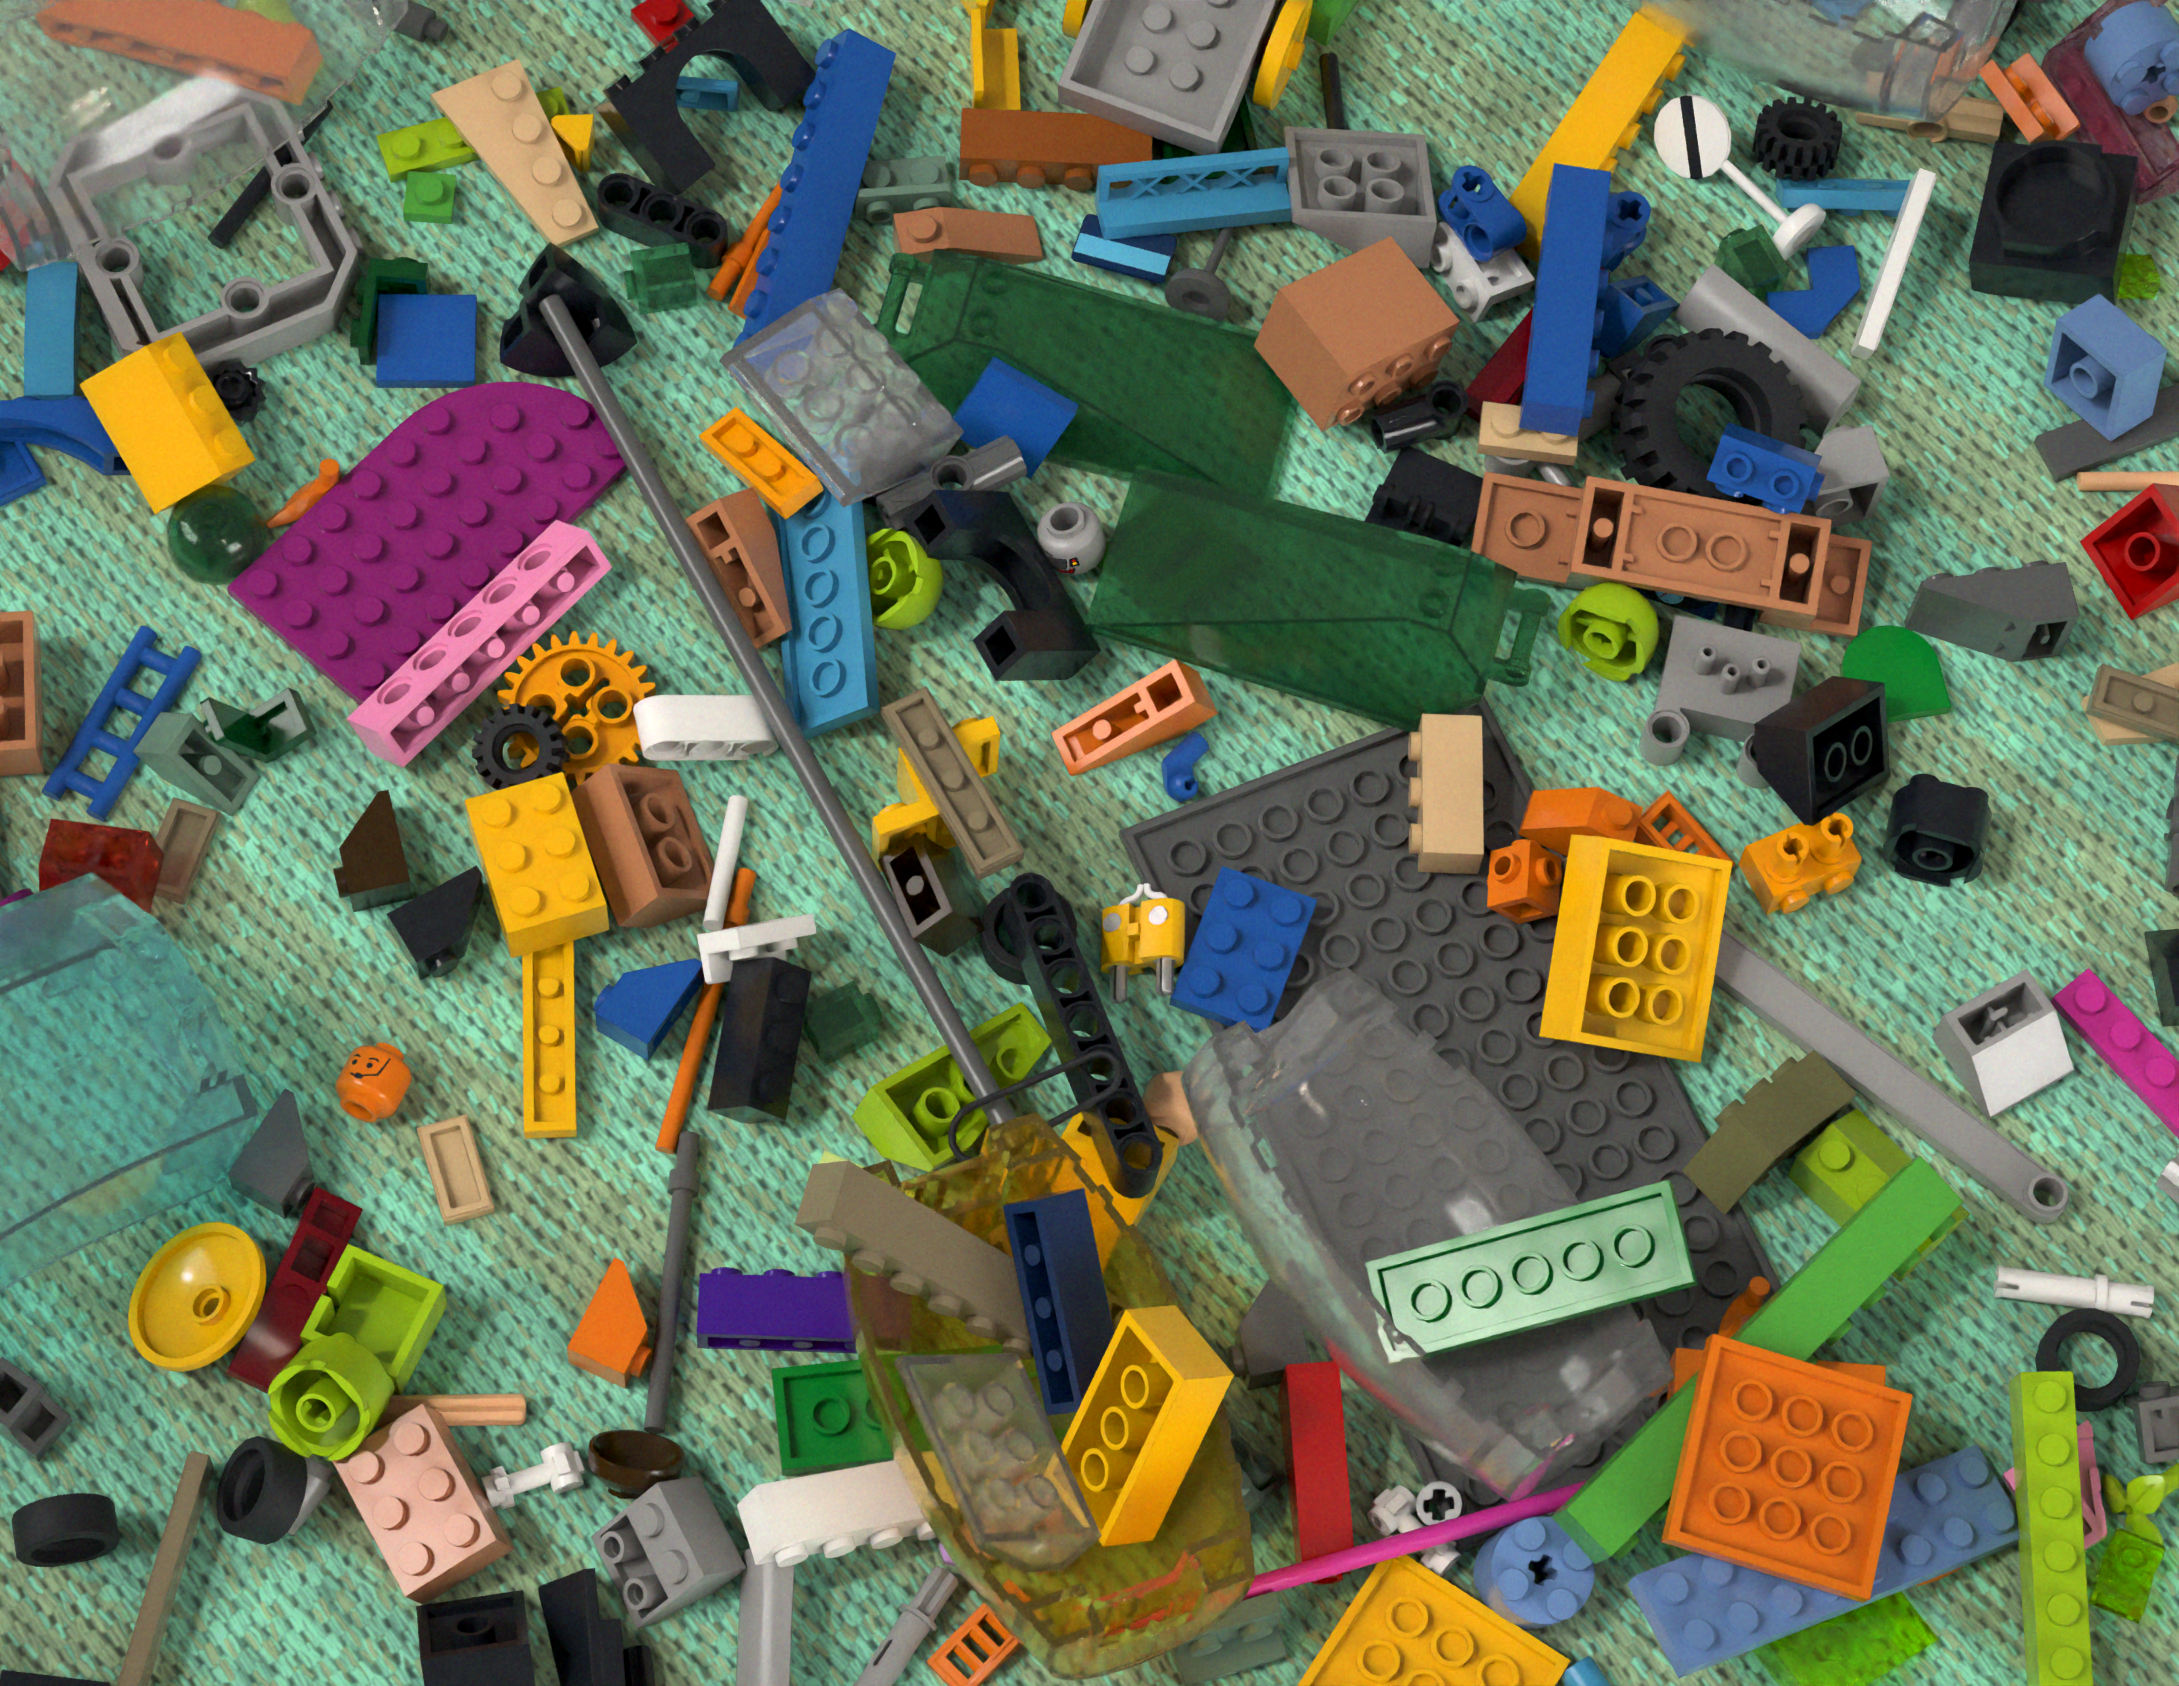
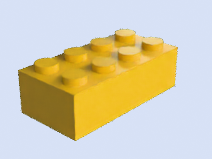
M1176 1305L1125 1310L1047 1474L1048 1478L1103 1547L1154 1540L1234 1377L1231 1370Z

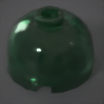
M221 485L207 486L181 500L171 510L166 526L168 550L174 564L193 581L214 586L232 583L264 553L267 544L263 517L250 497L235 488Z

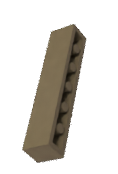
M849 1160L812 1165L795 1225L814 1235L813 1241L816 1244L827 1249L840 1250L852 1257V1264L859 1269L880 1273L891 1280L890 1286L895 1290L906 1294L918 1295L928 1301L927 1306L933 1312L955 1317L966 1323L965 1329L971 1334L992 1338L1002 1344V1351L1019 1359H1032L1034 1353L1015 1262L1012 1257Z

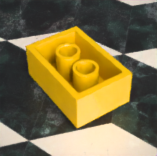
M563 772L464 800L468 826L511 958L609 930L607 904Z

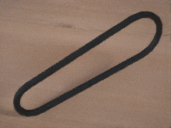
M1096 1050L973 1101L960 1109L951 1121L948 1132L949 1147L955 1157L965 1164L978 1166L989 1163L1112 1095L1122 1081V1064L1118 1057L1110 1051ZM1107 1058L1114 1065L1115 1077L1113 1082L1107 1089L986 1156L978 1158L968 1157L960 1151L956 1142L958 1124L972 1110L1093 1059Z

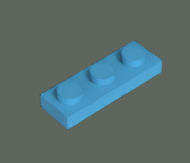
M1783 177V179L1777 178L1776 197L1782 208H1787V211L1790 213L1795 212L1805 204L1815 203L1822 209H1835V213L1844 216H1859L1863 214V210H1882L1881 213L1883 215L1898 217L1910 180L1815 178L1814 181L1807 182L1805 177H1800L1799 182H1793L1791 177Z

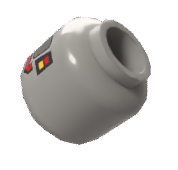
M1066 502L1049 509L1040 519L1037 528L1038 541L1055 571L1065 575H1078L1093 569L1103 559L1107 547L1106 538L1099 518L1091 507L1083 503Z

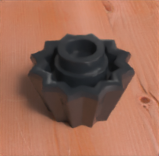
M239 361L233 365L222 362L218 369L207 370V377L234 423L239 427H243L246 422L254 421L267 399L263 393L266 382L258 378L257 368H246Z

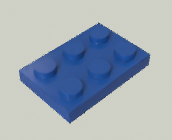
M1222 866L1171 995L1169 1005L1266 1039L1315 911L1317 899Z

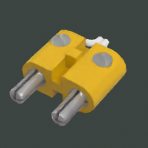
M1149 883L1137 885L1135 894L1124 898L1119 905L1106 907L1102 910L1100 970L1110 974L1109 1000L1115 1004L1127 1001L1128 975L1145 973L1146 967H1151L1156 971L1155 993L1161 997L1171 996L1173 994L1174 968L1184 964L1185 904L1180 900L1168 898L1162 892L1152 891L1151 884ZM1143 893L1152 899L1141 901V907L1131 905V903L1137 902Z

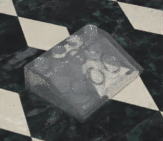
M841 288L808 299L725 353L719 360L843 507L930 472L934 462L946 456L964 432L951 417L950 412L938 402L920 381L918 375L907 366L889 345L885 336L876 330L858 309L854 300L847 296Z
M1018 1353L899 1356L894 1361L977 1549L1025 1573L1063 1571L1102 1536Z

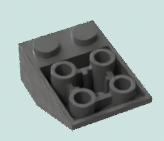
M2039 560L2027 563L2021 568L2001 570L1999 567H1986L1970 575L1953 577L1950 573H1940L1930 576L1926 580L1921 581L1904 620V625L1906 629L2006 661L2018 662L2060 656L2080 614L2066 562L2049 564L2047 561Z

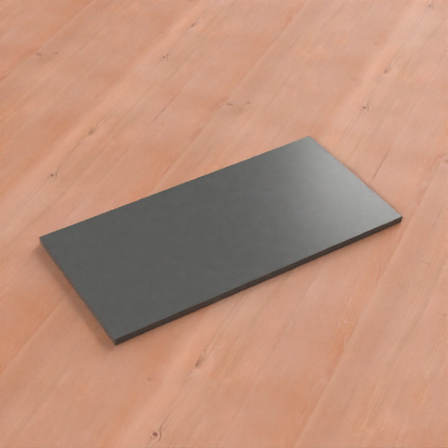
M1483 692L1427 713L1482 716L1484 855L1478 874L1418 872V854H1409L1410 824H1417V808L1409 807L1408 803L1410 777H1417V762H1409L1408 741L1410 731L1418 732L1421 716L1119 831V838L1141 884L1149 883L1151 884L1152 891L1162 892L1168 898L1180 900L1185 904L1184 962L1222 866L1317 899L1315 911L1266 1039L1207 1018L1205 1020L1424 1486L1435 1481H1443L1456 1487L1466 1499V1515L1588 1480L1667 1402L1668 1365L1676 1348L1704 1350L1706 1338L1712 1334L1718 1335L1721 1320L1727 1309L1746 1290L1752 1278L1757 1276L1764 1277L1770 1284V1290L1763 1301V1305L1782 1287L1739 1201L1734 1208L1724 1215L1682 1172V1169L1708 1139L1667 1058L1539 1037L1559 912L1557 915L1517 924L1487 907V877L1489 874L1490 851L1511 846L1512 842L1516 840L1528 839L1519 835L1518 832L1533 791ZM1541 845L1542 848L1560 857L1561 863L1566 858L1565 855ZM1560 885V893H1559V908H1560V902H1561V896H1562V890H1563L1562 887H1561V885ZM1669 1180L1672 1182L1698 1285L1394 1367L1388 1364L1365 1262L1661 1181ZM1445 1493L1438 1494V1502L1433 1505L1440 1520L1445 1519V1511L1454 1509V1501L1446 1499ZM1555 1512L1542 1515L1541 1517H1551ZM1507 1526L1455 1540L1457 1543L1455 1549L1460 1554L1478 1548L1488 1538Z

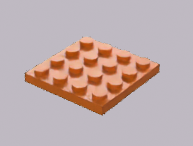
M1717 1334L1708 1336L1706 1338L1661 1542L1861 1603L1870 1600L1913 1395Z

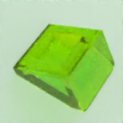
M2126 254L2117 299H2154L2161 283L2152 255Z

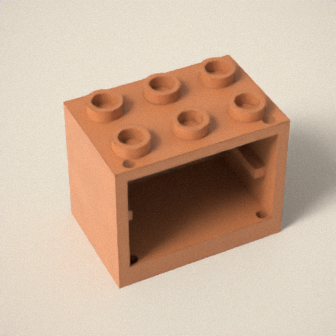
M1390 236L1280 288L1255 341L1254 347L1323 432L1339 423L1342 426L1351 424L1365 410L1377 405L1379 408L1389 405L1402 392L1412 387L1419 390L1430 384L1439 373L1437 367L1442 357L1452 347L1451 339L1460 320Z

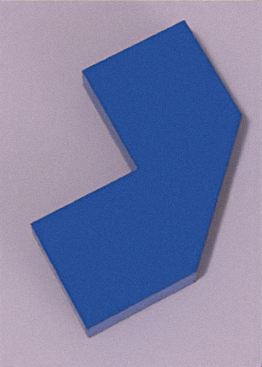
M1854 245L1807 248L1805 261L1810 290L1767 292L1764 299L1765 305L1809 340L1819 339L1828 329L1831 322L1859 294L1861 284Z

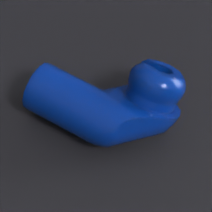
M1192 731L1163 759L1161 764L1164 789L1172 799L1179 802L1187 801L1198 792L1199 782L1194 779L1192 765L1209 750L1207 741L1195 731Z

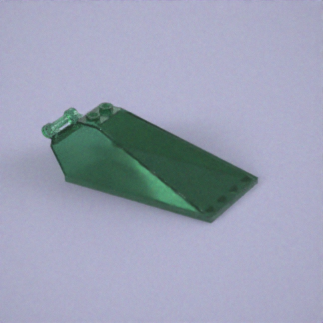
M934 249L930 264L920 262L916 257L907 253L900 252L892 255L888 268L891 278L877 323L872 324L870 327L867 343L875 349L902 356L897 380L931 423L947 428L950 419L994 356L1079 405L1075 416L1043 460L1044 462L1269 517L1299 402L1254 347L1259 331L979 256ZM909 282L923 285L909 333L905 334L898 332L895 328Z
M1136 464L1083 631L1398 729L1417 732L1422 714L1450 715L1481 702L1488 679L1514 687H1523L1529 683L1532 667L1529 664L1541 617L1548 614L1551 597L1540 589L1530 588L1521 590L1515 588L1517 571L1467 549L1428 537ZM1507 610L1520 613L1521 618L1510 658L1502 659L1495 657Z

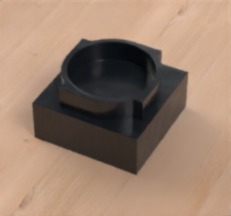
M2052 140L2027 145L1995 141L1969 258L1971 289L1986 294L2082 304L2100 293L2116 306L2140 191L2139 157L2103 153L2102 145Z

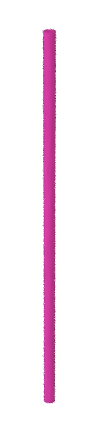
M1586 1481L1060 1631L1061 1643L1066 1653L1270 1592H1278L1514 1524L1527 1518L1549 1514L1557 1511Z

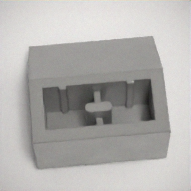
M2028 969L1943 1015L1931 1037L1988 1120L2068 1076L2074 1070L2056 1009Z
M700 1476L657 1482L591 1536L637 1629L650 1625L717 1592L746 1569Z

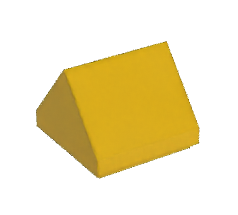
M594 114L554 116L551 119V128L566 159L577 170L585 173L590 169L595 141Z

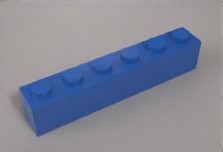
M1554 163L1547 192L1519 420V428L1577 437L1581 419H1591L1595 390L1586 389L1587 378L1595 379L1600 353L1598 349H1591L1592 338L1600 339L1604 319V310L1596 309L1597 298H1605L1609 270H1602L1600 266L1601 259L1609 260L1613 240V231L1605 230L1606 220H1614L1618 192L1609 191L1611 172Z

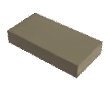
M173 797L135 885L136 889L185 905L222 819L221 812Z

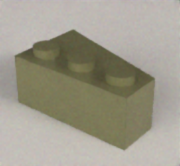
M1815 1050L1799 1062L1792 1056L1788 1058L1770 1076L1773 1080L1772 1083L1764 1077L1744 1095L1742 1099L1746 1103L1742 1104L1738 1099L1732 1101L1715 1118L1720 1127L1682 1169V1172L1724 1215L1736 1206L1737 1202L1753 1184L1758 1187L1770 1176L1768 1173L1785 1158L1790 1159L1828 1126L1857 1095L1846 1081Z

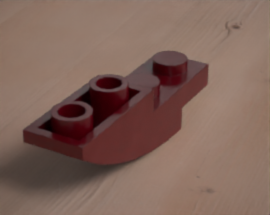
M317 1186L315 1187L278 1266L265 1288L259 1312L253 1324L241 1339L227 1369V1375L268 1394L269 1386L274 1378L296 1355L302 1343L300 1335L321 1294L325 1295L327 1292V1283L346 1246L349 1244L348 1241L363 1211L362 1208Z

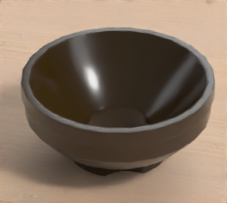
M611 1430L597 1434L589 1442L588 1465L590 1469L608 1487V1493L620 1499H638L657 1482L679 1479L684 1467L685 1453L683 1449L672 1440L657 1434L638 1430Z

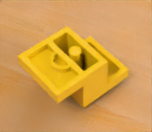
M991 716L982 720L968 718L955 724L952 730L980 778L997 773L1000 731L994 717ZM898 748L897 790L902 802L891 804L883 808L877 816L872 817L871 856L880 872L883 871L878 860L916 832H919L945 849L958 846L901 748Z

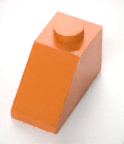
M1600 787L1534 790L1530 795L1518 834L1537 841L1541 845L1568 857L1571 834L1606 837L1633 842L1643 807Z
M614 1257L567 1347V1354L570 1364L626 1389L632 1375L641 1378L652 1357L653 1349L647 1347L649 1344L648 1328L625 1263Z

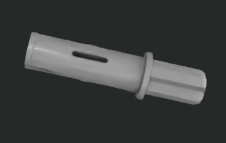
M940 1566L935 1567L910 1604H901L899 1610L902 1614L886 1638L881 1642L853 1686H892L924 1637H926L929 1631L935 1632L937 1629L934 1620L958 1585V1579L951 1572Z

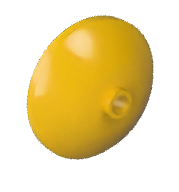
M209 1222L182 1231L166 1242L153 1255L136 1282L128 1312V1326L132 1342L146 1360L168 1371H191L216 1361L230 1351L244 1337L259 1312L266 1287L265 1259L255 1240L234 1225L223 1222Z

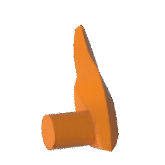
M330 458L324 459L319 466L318 478L301 487L291 496L279 512L264 521L266 527L270 529L300 519L341 480L342 471H339L338 462Z
M1760 1276L1751 1279L1746 1290L1727 1309L1721 1320L1718 1335L1731 1338L1762 1307L1763 1301L1770 1290V1284L1767 1279Z

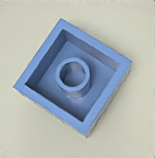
M2099 293L2056 320L2043 385L2111 442L2153 415L2167 349L2154 336L2146 333L2128 318L2122 309L2115 307Z

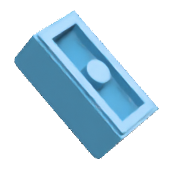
M679 76L676 85L677 107L735 112V110H738L741 82Z

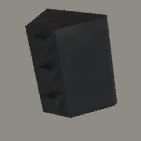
M1831 676L1754 724L1753 748L1757 756V770L1804 825H1816L1825 817L1830 816L1890 777L1885 683Z

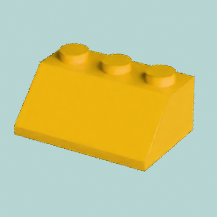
M181 331L142 347L79 385L154 514H158L221 486L256 461Z

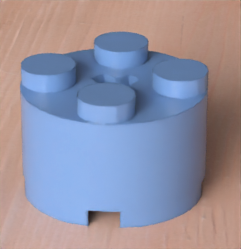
M2138 1L2128 4L2108 15L2100 23L2103 31L2095 41L2090 35L2085 45V59L2112 102L2121 107L2126 114H2139L2158 100L2165 99L2169 95H2179V24L2166 5L2160 3V7H2152L2149 1Z
M1531 1517L1504 1527L1484 1542L1475 1560L1473 1578L1475 1587L1479 1589L1485 1606L1521 1629L1532 1630L1569 1619L1582 1608L1593 1587L1594 1562L1552 1518ZM1533 1564L1536 1567V1573L1540 1576L1539 1582L1534 1583L1535 1574L1528 1570V1565Z

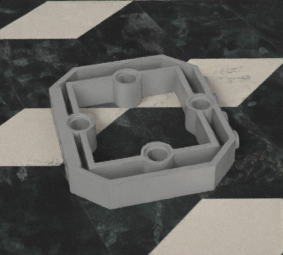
M211 80L70 138L48 185L45 196L50 215L73 262H78L80 276L122 359L148 344L181 331L207 375V370L218 369L222 362L233 365L241 361L245 367H248L337 329L360 276L358 256L364 254V250L353 227L345 229L340 217L344 216V211L336 192L333 189L328 191L324 189L320 179L324 178V173L314 151L305 152L301 144L305 137L294 113L286 115L278 99L218 80ZM247 136L262 167H266L272 180L271 190L276 215L283 223L294 227L315 269L269 288L262 281L254 277L243 276L234 278L222 289L220 296L221 308L158 333L138 293L143 287L145 279L138 248L131 240L125 237H110L92 199L147 176H150L155 183L163 187L181 186L189 181L194 174V157ZM284 141L291 154L292 161L290 164L281 167L274 152ZM167 154H177L174 158H161ZM293 194H305L302 198H289ZM114 267H127L120 272H109ZM243 307H256V309H254L251 312H238V310H240Z

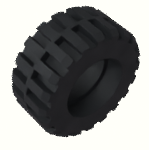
M1706 328L1698 334L1694 331L1682 334L1646 355V358L1636 363L1627 373L1628 381L1619 386L1614 398L1621 406L1611 412L1610 427L1618 429L1619 436L1611 440L1614 455L1622 454L1626 465L1619 468L1626 481L1634 478L1642 486L1753 506L1760 505L1763 500L1744 494L1743 497L1727 495L1715 488L1716 483L1706 480L1711 466L1696 459L1683 445L1675 425V405L1683 387L1689 384L1709 387L1729 401L1737 413L1741 427L1805 450L1807 440L1805 437L1799 436V430L1808 426L1807 412L1805 410L1799 411L1797 401L1804 398L1799 384L1791 386L1785 376L1791 370L1783 360L1777 363L1773 362L1769 358L1772 349L1759 341L1750 346L1747 344L1749 340L1747 334L1732 331L1724 336V332L1720 328Z

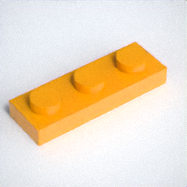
M738 407L732 409L699 435L704 448L749 488L753 487L756 494L785 520L824 490L814 473Z

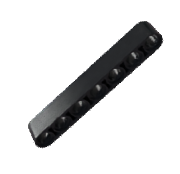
M1024 873L1017 876L1011 882L1003 914L1005 928L1061 1064L1096 1050L1110 1051L1120 1060L1123 1077L1117 1090L1106 1099L1081 1113L1113 1189L1127 1198H1142L1148 1195L1154 1188L1163 1158L1162 1146L1053 885L1042 875ZM1022 904H1031L1036 908H1028ZM1039 946H1048L1051 947L1053 950H1044ZM1056 988L1067 989L1072 993H1062ZM1073 1031H1082V1032L1087 1033V1034L1090 1035V1036H1089V1037L1079 1036V1035H1077L1076 1033H1074ZM1100 1057L1065 1071L1077 1104L1097 1095L1111 1085L1115 1077V1067L1110 1060ZM1099 1074L1106 1077L1108 1080H1098L1091 1075ZM1109 1118H1118L1127 1124H1116L1109 1120ZM1127 1162L1140 1163L1145 1169L1133 1168Z

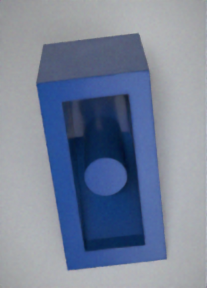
M1646 275L1609 283L1605 298L1596 301V309L1604 310V319L1600 339L1592 338L1591 349L1600 350L1599 355L1605 358L1611 357L1615 359L1636 348L1680 304Z
M694 958L623 973L615 986L608 984L601 991L594 1004L593 1010L596 1012L597 1031L649 1061L705 981L702 962Z

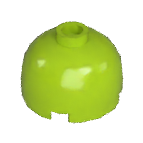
M882 529L870 535L866 539L873 626L887 630H905L924 622L935 610L942 595L944 575L940 561L927 558L926 552L915 537L905 531Z
M1603 582L1586 587L1567 605L1559 616L1557 631L1561 644L1566 651L1572 645L1574 650L1591 659L1581 665L1605 679L1620 682L1628 680L1633 673L1639 675L1649 663L1657 648L1660 625L1656 612L1642 594L1623 584Z

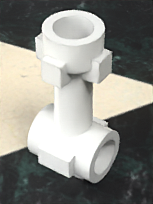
M563 1442L550 1446L540 1452L543 1460L542 1464L508 1475L503 1466L491 1469L490 1475L482 1477L481 1482L492 1508L501 1505L503 1510L515 1506L513 1495L549 1483L554 1494H560L580 1487L584 1484L581 1476L584 1473V1468L578 1451L573 1452L570 1442Z
M1397 1485L1392 1491L1388 1488L1384 1490L1372 1502V1509L1367 1513L1371 1525L1380 1534L1387 1537L1396 1529L1400 1533H1405L1425 1527L1413 1516L1416 1512L1415 1496L1401 1485ZM1451 1541L1420 1550L1424 1556L1419 1563L1442 1577L1459 1560L1461 1554L1455 1549L1457 1543Z

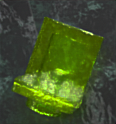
M2117 1528L2100 1559L2088 1603L2138 1624L2146 1610L2154 1575L2164 1558L2166 1547L2123 1528Z

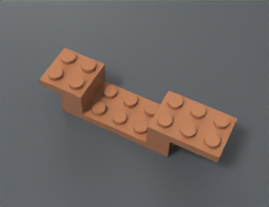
M1485 471L1467 570L1581 591L1598 583H1619L1636 588L1758 609V623L1853 640L1858 632L1872 541L1830 534L1832 520L1792 512L1790 514H1780L1764 507L1592 476L1586 477L1581 489Z

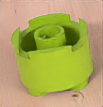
M339 1332L332 1336L321 1337L306 1344L270 1384L267 1397L270 1396L271 1410L268 1412L269 1422L281 1442L297 1454L307 1458L312 1454L328 1457L325 1461L339 1460L355 1451L384 1417L389 1407L390 1398L394 1394V1382L386 1374L380 1361L368 1349L360 1345L352 1335Z

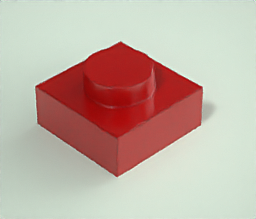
M645 0L631 9L633 21L655 46L660 44L662 48L674 42L676 38L672 32L687 19L694 16L682 0Z

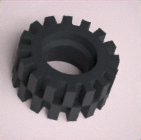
M1788 97L1787 104H1784L1781 99L1774 100L1772 107L1767 104L1763 107L1762 114L1759 113L1752 147V153H1755V161L1757 163L1763 162L1762 169L1767 173L1775 169V177L1783 179L1785 174L1791 175V181L1799 182L1800 176H1805L1808 182L1815 180L1816 173L1821 178L1828 175V170H1833L1836 165L1843 133L1842 122L1837 121L1838 115L1833 110L1826 113L1827 105L1821 102L1816 107L1811 106L1812 99L1804 98L1803 103H1797L1796 97ZM1791 138L1802 139V140H1805V141L1795 140V139H1791Z
M515 703L509 704L510 708L506 710L499 707L493 711L495 714L493 718L488 719L485 717L480 723L484 726L482 732H475L473 740L477 742V748L472 749V758L477 760L478 763L475 768L485 778V782L496 790L560 772L565 774L566 772L562 767L564 762L569 763L570 754L566 752V746L569 745L568 739L562 733V727L558 722L535 706L526 704V707ZM517 733L532 734L539 744V756L536 762L525 770L510 769L503 759V747L506 741Z

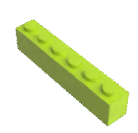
M2073 1371L2020 1372L2009 1382L2016 1511L2020 1537L2018 1544L2027 1685L2093 1686Z

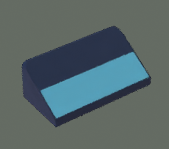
M1087 214L1082 222L1071 259L1075 262L1162 284L1171 270L1178 241L1175 236L1169 234L1103 240L1098 216Z

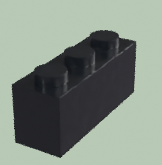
M776 957L733 962L709 1095L708 1111L746 1124L786 1120L811 971Z

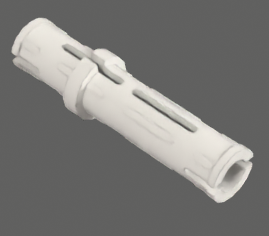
M1999 1264L1995 1270V1276L1998 1277L1997 1280H1994V1298L2004 1297L2077 1308H2096L2106 1312L2142 1316L2147 1319L2150 1318L2152 1313V1307H2149V1303L2153 1304L2154 1286L2152 1285L2142 1286L2108 1281L2107 1275L2096 1274L2094 1279L2004 1267V1265Z

